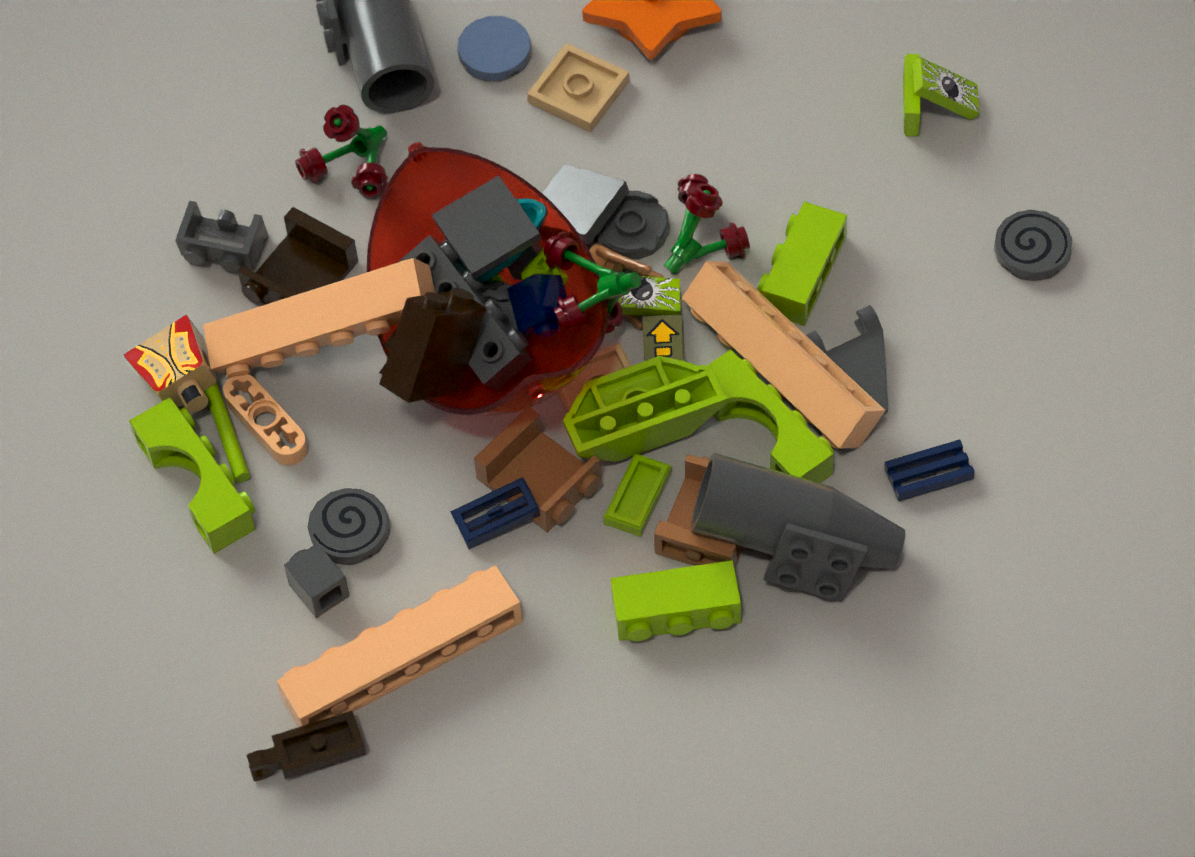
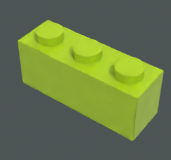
M804 201L798 215L792 214L790 216L785 232L787 238L784 244H777L771 261L773 267L769 274L764 273L757 289L791 322L805 326L847 235L846 214Z
M733 560L610 578L611 597L619 641L628 639L631 641H643L651 636L669 633L672 635H684L692 630L710 627L719 630L741 623V601Z

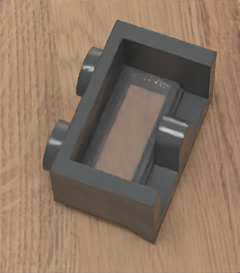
M189 201L175 241L181 256L186 261L195 265H204L206 261L220 263L223 269L238 273L242 265L250 270H254L263 241L269 235L262 215L254 214L249 227L239 225L234 213L229 210H220L217 220L202 217L197 202Z

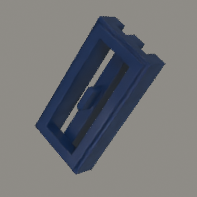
M960 439L888 460L884 463V470L898 502L972 480L975 474L972 465H969L967 453L963 452V444ZM956 466L960 467V469L927 478L936 475L939 471L950 469ZM919 477L927 478L904 486L900 484Z
M524 477L450 511L468 549L474 548L540 516L539 507ZM519 493L523 494L522 497L517 498L503 506L499 505L488 510L486 514L478 518H475L467 523L464 522L465 519L477 513H480L498 503H501Z

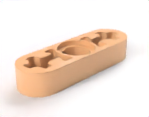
M244 374L230 377L223 387L228 408L277 462L284 465H294L302 461L308 450L305 434L302 429L253 376ZM239 390L243 393L249 392L252 404L249 406L248 401L242 395L236 396L235 393ZM264 412H270L276 416L275 421L267 426H260L254 422L255 418ZM281 431L288 443L292 444L295 442L296 446L294 448L282 447L281 439L278 436Z

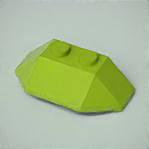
M657 356L585 382L569 413L567 412L564 417L563 425L578 457L591 458L595 455L600 460L618 462L632 457L634 453L640 454L690 436L727 403V397L712 366L702 364L698 366L682 360Z

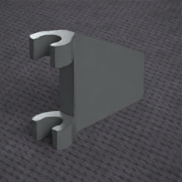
M871 305L856 311L859 319L855 320L854 323L861 335L826 351L824 343L816 330L807 334L806 336L886 410L884 414L888 413L883 328Z

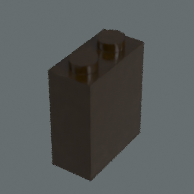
M452 288L451 291L441 293L427 292L422 296L407 298L379 385L407 403L459 393L487 307L475 301L473 294L459 288Z

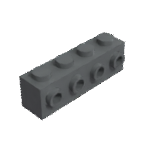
M429 235L399 261L415 258L430 265L435 293L451 291L452 288L463 289L473 294L475 301L487 307L469 361L470 367L484 385L499 390L533 361L525 350L529 346L527 340L516 328L509 329L503 321L506 313L493 298L487 300L480 291L484 287L479 277L473 280L469 272L464 270L458 262V256L446 239L442 242Z

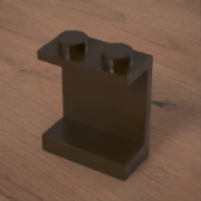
M292 207L284 216L287 236L259 269L253 272L243 265L239 268L238 275L242 293L251 302L256 304L261 302L266 305L344 280L359 262L355 240Z

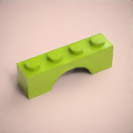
M730 349L707 365L712 366L727 397V403L713 416L719 422L742 418L755 421L766 427L776 440V444L770 453V469L817 483H822L833 475L834 451L829 442L821 436L817 437L808 428L804 417L796 410L791 411L782 402V398L775 387L770 384H764L748 360L740 359Z
M171 397L129 420L135 442L154 469L179 467L191 471L201 480L198 492L188 504L193 525L213 554L255 530L251 514L255 513L256 510L251 499L245 491L241 493L236 491L233 486L236 482L231 471L225 463L218 465L213 457L216 454L211 443L205 435L197 436L193 430L196 428L195 422L185 407L179 410Z

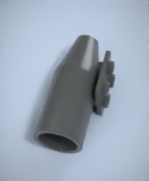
M316 0V2L322 1V3L316 4L320 25H323L324 30L329 29L323 32L328 53L335 52L339 66L346 65L342 44H347L361 99L365 106L380 113H398L414 108L428 98L434 87V78L411 0Z
M717 453L711 455L706 466L691 520V532L773 555L764 573L763 580L839 602L843 601L859 567L895 568L905 540L904 528L831 486Z

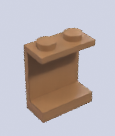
M529 406L474 457L476 478L492 491L524 477L540 510V516L531 521L547 533L557 523H564L572 514L574 506L582 498L593 495L601 483L600 459L593 455L584 464L542 432L540 414ZM519 493L505 501L509 503L522 497L523 494Z
M687 454L685 459V479L667 522L659 520L654 532L655 554L692 566L733 560L735 569L744 548L743 546L691 532V520L697 494L710 458H699Z

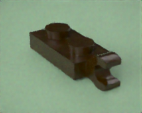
M349 711L272 735L274 747L257 750L246 756L253 781H260L270 777L278 769H282L284 778L287 779L366 754L353 711Z

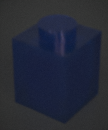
M533 274L507 288L520 333H536V337L544 338L559 332L561 323L554 309L560 306L558 298L562 297L564 299L567 297L561 275Z

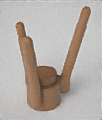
M600 243L593 245L585 256V259L603 268L614 270L615 273L621 272L623 268H626L643 276L664 278L662 274L652 271L650 266L620 255ZM584 268L585 271L590 273L587 281L597 287L600 276ZM624 315L638 330L643 329V323L636 315Z

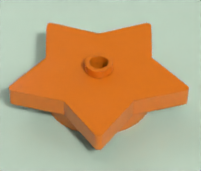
M591 0L582 9V17L586 23L616 29L621 36L635 43L649 60H653L668 43L679 39L689 29L720 22L722 20V10L713 0Z

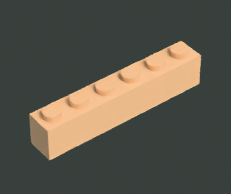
M415 258L407 259L203 324L210 369L227 375V378L244 374L249 375L250 369L259 366L264 368L277 367L285 363V358L291 356L307 357L320 352L319 348L330 344L332 346H343L353 343L355 341L354 337L365 333L368 335L386 333L390 330L391 325L399 323L407 298L422 296L427 292L435 293L430 265Z
M705 262L682 297L692 308V315L699 321L709 324L717 332L716 336L720 342L730 348H734L744 359L748 360L755 371L760 373L770 382V385L775 387L781 397L787 398L796 407L795 410L804 417L806 422L814 424L823 433L822 437L832 447L836 449L860 448L886 410L728 262Z
M496 565L485 571H476L461 584L451 589L440 590L425 603L415 608L404 609L387 623L377 628H368L351 642L341 647H332L313 662L305 666H296L287 671L282 678L277 680L282 701L298 727L349 711L354 712L523 622L520 601Z

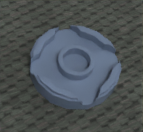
M487 16L475 20L464 28L458 38V57L461 64L466 67V71L473 77L485 81H501L508 79L509 74L516 71L518 74L526 67L531 58V40L526 28L516 20L505 16Z

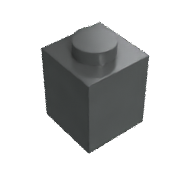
M318 543L309 549L298 551L290 558L289 562L284 564L289 586L315 618H318L350 596L345 575Z

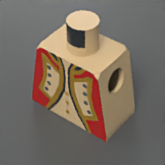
M187 314L123 354L137 374L161 401L171 397L177 407L184 404L190 413L199 412L207 406L208 398L204 391L216 383L217 377L215 371L210 369L208 352L203 336Z

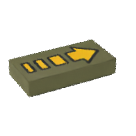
M682 315L643 316L644 361L657 356L683 361Z

